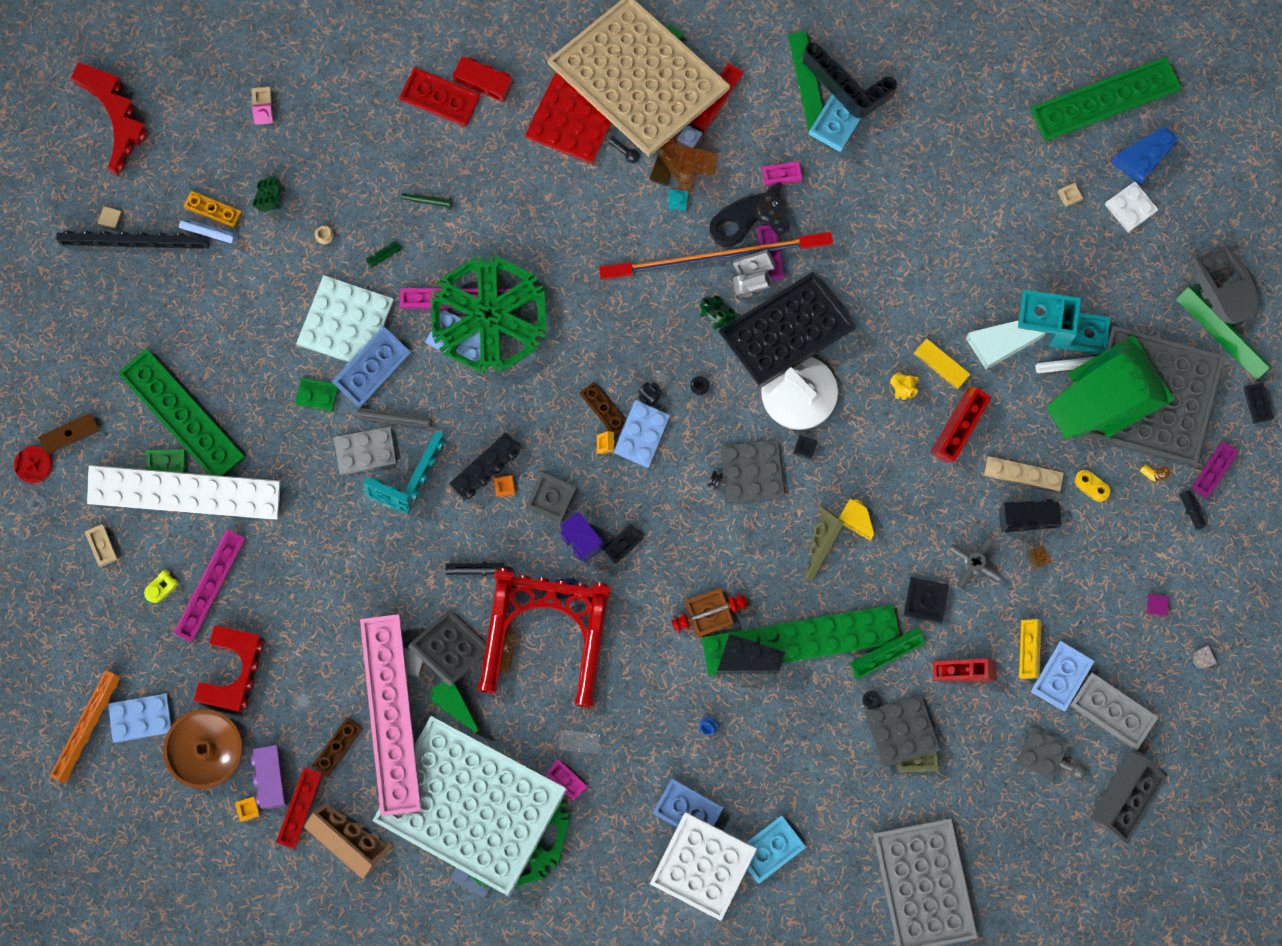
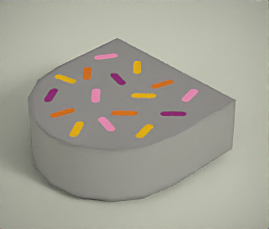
M1209 646L1197 650L1193 655V663L1198 668H1208L1217 663Z

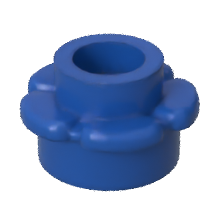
M706 717L701 719L699 728L704 735L711 736L717 732L718 724L713 718Z

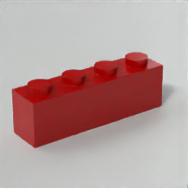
M978 387L967 388L930 453L945 463L955 462L992 397Z

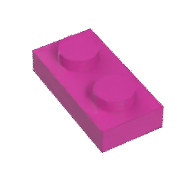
M799 161L762 167L765 187L774 186L778 182L787 184L802 181Z
M559 759L545 773L553 782L566 788L565 794L573 801L587 788Z

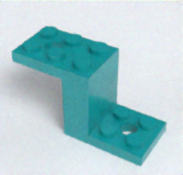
M1023 290L1018 328L1050 333L1048 347L1099 355L1106 351L1111 317L1079 313L1081 298ZM1035 308H1042L1045 311V315H1036ZM1084 330H1092L1094 333V337H1086L1084 335Z

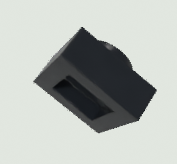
M799 435L793 454L812 460L818 441Z

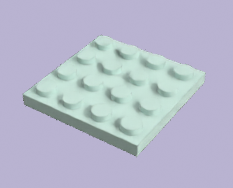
M323 275L296 344L349 362L382 326H385L394 299Z

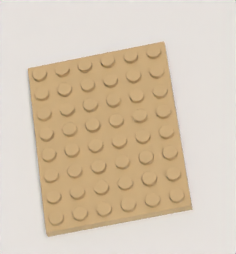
M620 0L548 59V64L648 157L730 90V85L635 0Z

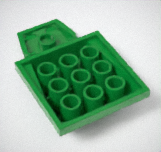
M1132 335L1069 371L1067 375L1072 382L1045 408L1065 440L1085 435L1097 429L1102 430L1108 439L1169 404L1174 398L1136 337Z

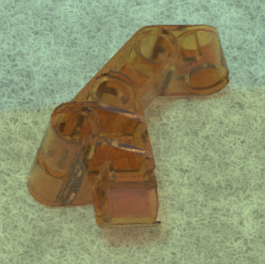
M673 138L656 151L678 182V188L681 191L688 192L693 190L697 174L713 176L715 174L719 158L710 152L679 146Z

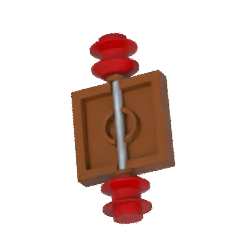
M719 588L685 600L684 603L689 614L688 618L686 614L681 612V617L677 618L673 615L674 619L671 620L674 631L678 630L680 634L682 628L688 631L692 623L697 638L734 626L729 610L737 614L739 608L745 611V606H748L745 596L740 595L739 592L735 598L730 595L726 603L723 592Z

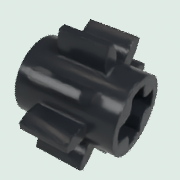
M646 382L638 390L640 394L639 400L644 404L648 402L651 405L655 404L661 397L659 393L661 391L660 387L655 382L652 384Z

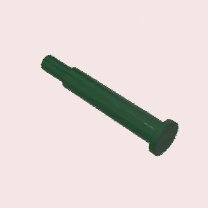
M415 194L401 195V199L411 200L412 202L445 206L448 209H451L452 198L448 200Z

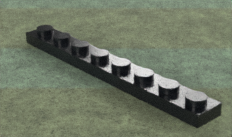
M65 230L63 233H57L56 240L60 245L209 249V240L202 234H193V236H186L182 233H176L175 235H167L165 233L149 235L144 232L130 234L128 232L112 234L107 231L97 234L90 231L74 233L73 231Z

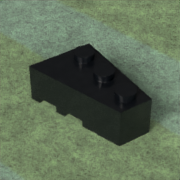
M1052 499L1041 502H1004L999 509L1001 533L1059 528L1062 525L1059 502H1053Z
M729 634L717 674H779L786 652Z

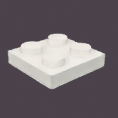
M1133 182L1105 203L1106 207L1128 233L1158 212V208L1136 182Z

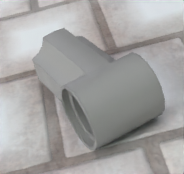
M763 271L753 275L734 277L733 283L736 298H742V296L749 297L753 292L770 288L772 281L769 273Z

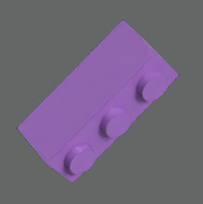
M274 745L253 749L254 754L251 755V763L256 769V774H253L255 786H258V793L256 794L257 805H260L262 809L287 806L280 747Z

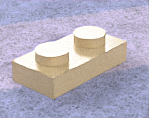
M103 524L85 531L100 568L118 560Z

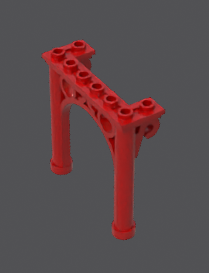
M499 568V571L495 570L496 587L481 680L478 682L477 691L489 694H496L504 637L512 620L525 611L548 608L569 616L576 622L582 632L584 647L574 705L594 708L595 699H593L607 600L610 598L611 587H607L608 584L597 582L596 585L592 584V587L588 588L586 584L577 583L574 586L569 585V582L566 581L554 583L549 582L550 580L547 578L533 580L527 575L514 577V573H511L510 569ZM533 591L547 593L545 597L538 599V602L534 603L535 595ZM518 592L528 593L531 600L529 603L521 606L514 601V595ZM555 594L571 596L566 601V607L562 606L563 602H560ZM578 600L583 601L587 608L584 612L575 614L569 605L572 601ZM510 601L512 606H514L516 610L512 612L506 619L508 604ZM590 613L588 629L586 630L580 618Z

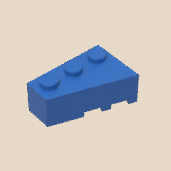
M1162 127L1116 154L1111 163L1141 185L1174 147L1179 137L1166 127Z

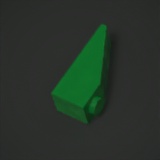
M443 682L431 688L433 694L430 697L435 706L439 704L442 710L475 734L479 733L455 683L450 687L446 682Z

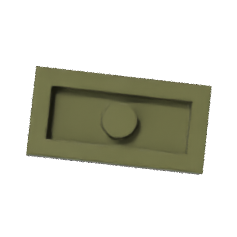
M937 752L898 763V773L938 771Z

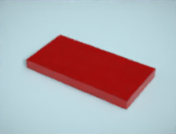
M414 67L399 96V100L466 127L481 94Z

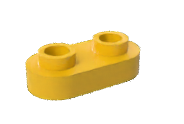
M1082 470L1075 476V485L1093 500L1102 502L1109 497V486L1090 471ZM1082 477H1087L1088 482H1084ZM1098 488L1103 489L1104 493L1099 494Z

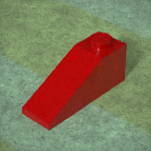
M991 659L933 661V681H997V662Z

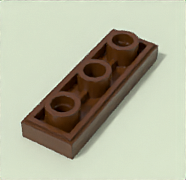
M591 383L579 395L609 432H614V437L621 433L626 420L596 383ZM602 407L608 408L606 411L601 410Z
M89 413L38 438L46 455H49L100 430L92 413Z
M346 717L312 766L329 777L363 728ZM336 744H340L339 750H334Z

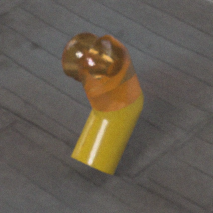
M1146 464L1140 470L1142 474L1154 482L1165 480L1170 474V470L1167 467L1153 470Z

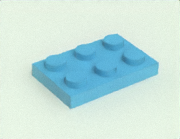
M832 94L808 134L841 152L861 118H855Z
M780 816L746 842L757 848L747 870L756 882L760 884L806 848L783 816Z

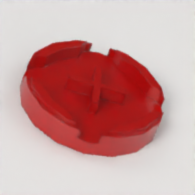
M39 446L26 447L16 455L14 460L15 473L22 481L30 484L44 481L50 475L53 468V460L50 454L46 455L44 449Z

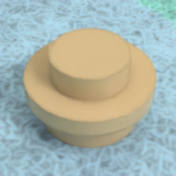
M328 226L319 227L315 232L316 240L320 244L330 243L334 238L333 230Z

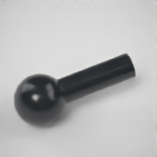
M611 137L608 141L609 144L625 155L627 162L636 163L639 160L640 155L637 150L628 149L614 137Z

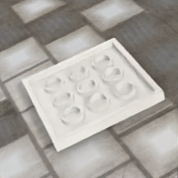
M685 812L650 884L721 921L757 848Z

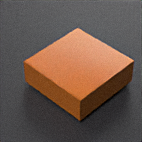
M513 475L494 478L496 497L516 494Z

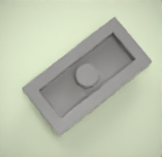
M768 249L734 259L733 261L738 275H753L775 268V263Z

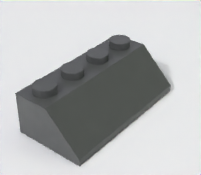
M1130 752L1090 819L1100 828L1127 844L1167 777L1149 759Z

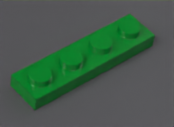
M916 628L909 631L903 636L891 640L884 646L874 649L865 656L851 662V670L856 680L924 645L925 642L921 630Z

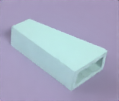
M1018 321L970 332L966 340L987 370L1043 338L1046 333L1019 329Z

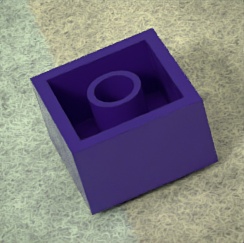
M577 512L560 525L562 540L567 546L572 545L573 553L579 561L583 559L586 563L602 551L603 541L580 512Z

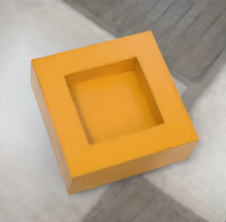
M607 431L597 435V454H607L614 451V432Z
M255 797L235 802L240 822L260 817Z

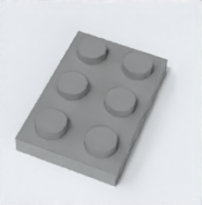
M390 427L334 437L340 475L397 465Z

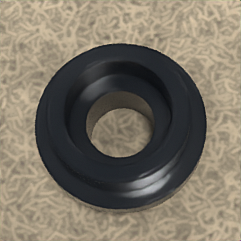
M702 376L695 377L690 384L691 391L696 395H704L709 390L708 380ZM698 383L703 384V388L698 389L696 385Z

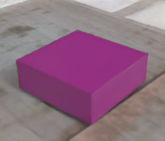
M1148 594L1146 614L1167 616L1169 596Z

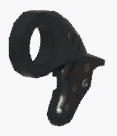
M778 182L767 192L744 197L723 208L710 222V235L714 242L723 247L735 246L743 241L756 221L767 223L775 234L780 235L788 232L790 229L783 201L778 194L782 184ZM725 222H735L739 225L738 231L731 236H722L717 232L719 226Z

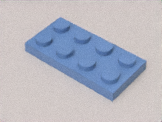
M382 326L331 382L360 408L411 352L390 331Z

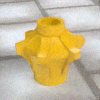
M898 372L891 378L890 383L895 389V397L897 399L901 397L904 401L907 397L913 398L918 393V377L907 376Z

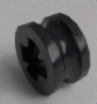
M714 470L708 486H714V489L717 490L723 474H717V471Z
M868 691L864 694L862 703L865 708L874 709L880 703V696L875 691ZM868 695L876 698L877 702H874V705L866 702V698H869Z

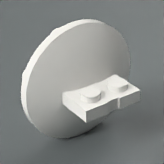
M813 357L808 358L794 368L790 367L783 375L763 386L761 390L762 402L770 417L778 424L795 430L810 429L824 422L834 410L838 396L837 383L831 370L824 363Z

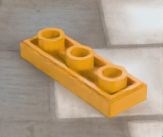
M193 191L190 192L183 206L186 210L235 229L242 215V211Z

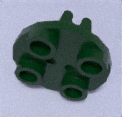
M270 176L265 180H259L253 206L261 212H267L271 209L280 210L281 205L277 204L281 192H284L285 189L281 186L280 180L274 176Z
M714 295L713 298L704 297L700 302L702 310L700 316L702 318L707 316L715 321L712 327L714 330L733 322L736 312L723 303L721 297Z

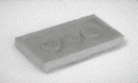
M1090 673L1069 705L1134 750H1138L1158 719L1156 715L1093 673Z

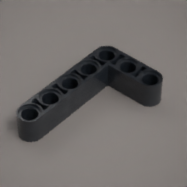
M809 43L802 56L803 64L855 118H864L889 101L898 85L893 77L886 76L863 91L817 43Z

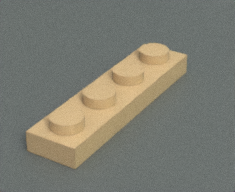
M990 456L987 457L984 476L1055 492H1060L1064 474Z

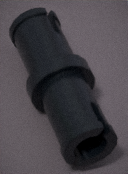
M1191 490L1181 493L1179 497L1186 508L1185 513L1189 515L1195 530L1207 526L1200 512L1201 508L1196 504Z

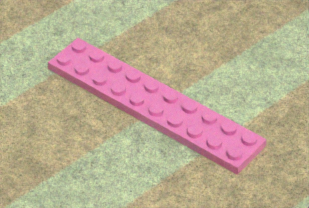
M400 615L360 619L381 816L419 812L421 811Z

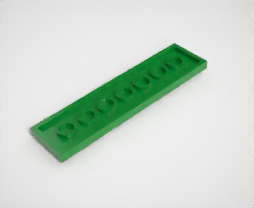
M1167 57L1033 106L1030 108V112L1044 142L1180 92L1182 88Z
M147 348L118 372L119 376L209 475L225 476L245 459L243 454Z

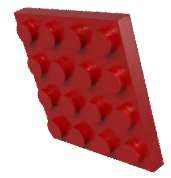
M555 72L529 125L525 138L593 165L612 123L562 76Z

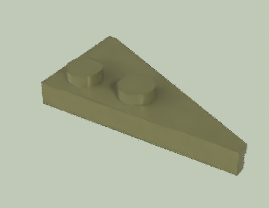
M822 506L818 508V512L821 513L820 521L818 524H815L809 550L812 553L811 564H807L804 578L810 581L814 579L844 524L842 520Z

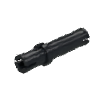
M504 562L446 563L445 573L446 576L482 575L487 577V575H494L495 570L499 571V568L505 567Z

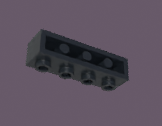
M504 433L449 483L451 489L463 501L471 499L477 493L476 490L481 486L487 485L495 473H500L505 468L507 462L513 461L519 455V445L507 433Z

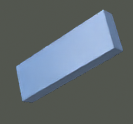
M189 219L182 220L179 224V228L228 243L237 242L239 237L236 233Z

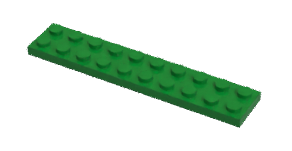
M889 605L702 637V644L708 676L720 675L717 674V670L729 634L786 652L782 664L878 648L900 636L894 606Z

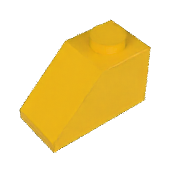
M849 499L839 519L844 522V526L871 541L874 531L868 510L864 507L865 504L857 499Z

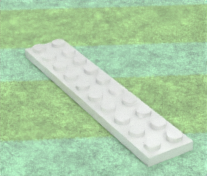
M90 465L87 504L277 520L279 518L281 481Z

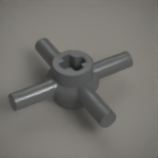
M987 537L979 551H973L969 554L954 544L949 549L950 552L964 560L966 571L957 584L961 589H964L973 574L978 575L983 572L997 582L1001 579V574L987 566V559L985 557L994 542L992 538ZM975 559L979 561V565H976V567L972 565Z

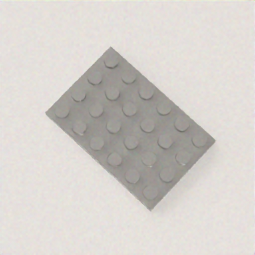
M947 819L873 834L896 946H941L977 939L952 820Z

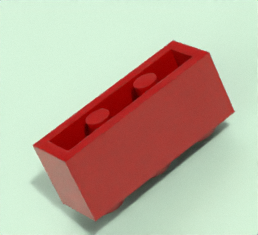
M462 56L452 74L454 82L503 103L513 85L512 77L504 71L498 72L487 64H479L471 57L465 58Z

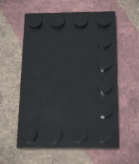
M814 272L718 331L759 388H762L783 375L790 367L794 368L856 328L848 315Z

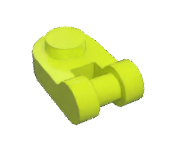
M167 569L163 570L145 589V597L151 603H159L180 584L177 579H173L170 576L171 573ZM163 581L168 584L165 588L160 585Z

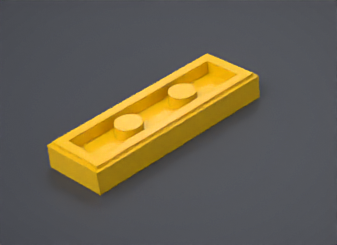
M927 338L914 352L918 358L957 390L970 376V373Z
M1040 619L1021 620L1019 678L1021 679L1039 678L1042 622Z

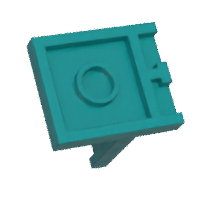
M440 431L435 432L404 493L400 492L401 490L395 486L390 485L388 487L377 478L371 479L367 477L363 483L366 496L408 514L412 501L416 500L419 496L421 483L424 484L428 478L429 473L427 472L429 468L433 467L436 463L437 452L442 451L445 445L443 433Z

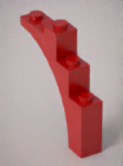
M78 62L71 79L75 85L87 90L98 98L109 113L113 126L114 143L112 156L107 168L111 174L119 176L120 171L123 172L126 167L125 161L127 156H130L133 152V144L140 146L142 141L145 142L147 139V129L143 123L129 119L135 114V106L131 100L118 96L123 88L118 76Z

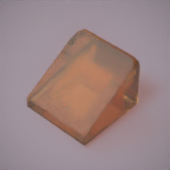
M1043 545L1028 550L1025 553L1034 570L1051 563Z

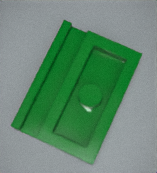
M301 378L295 405L333 412L338 388L333 383Z

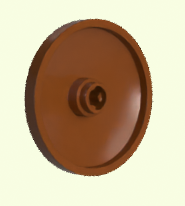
M195 710L181 716L168 730L163 744L164 762L170 774L180 783L195 789H210L226 782L238 769L243 756V741L237 726L228 717L213 710Z

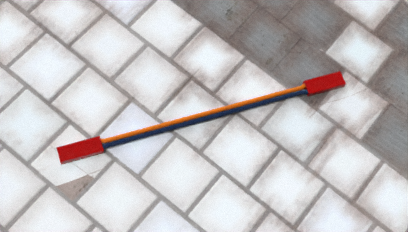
M832 232L799 236V239L688 257L635 265L632 262L602 266L599 267L600 278L603 280L632 276L633 273L638 271L749 255L767 249L769 251L799 247L802 250L833 245Z

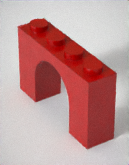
M214 625L209 644L213 647L236 652L242 661V672L239 678L228 686H215L198 682L193 701L203 705L242 713L243 709L246 710L249 698L246 697L248 690L253 688L254 679H252V675L258 669L259 660H257L258 653H261L263 650L264 641H262L260 635Z

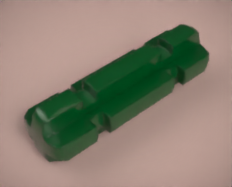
M394 241L389 244V247L386 246L374 253V256L371 255L366 258L369 267L373 268L378 265V262L381 263L391 257L392 253L396 254L401 250L399 244Z

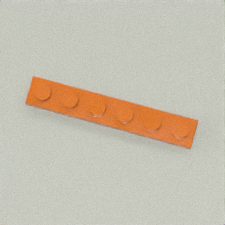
M105 670L50 777L64 784L70 777L76 761L81 756L82 749L90 739L93 728L100 720L103 709L109 703L113 690L118 686L119 676Z

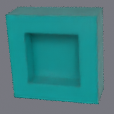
M669 190L668 209L686 211L688 191Z

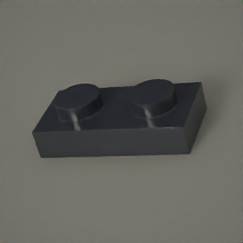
M1264 383L1245 386L1243 390L1253 424L1273 420L1274 417Z
M628 524L602 550L614 564H617L644 538L632 524Z

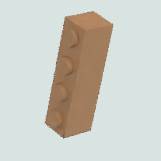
M325 803L312 813L304 826L362 879L371 873L394 847L390 842L386 844L379 840L380 836L375 833L369 834L361 829L362 826L360 824L349 822L346 820L345 815Z

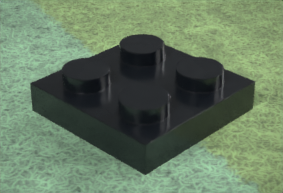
M911 577L903 616L942 624L949 584Z

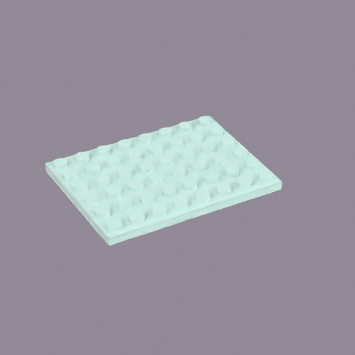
M431 716L414 745L421 811L381 816L379 808L373 821L503 894L510 896L567 789Z

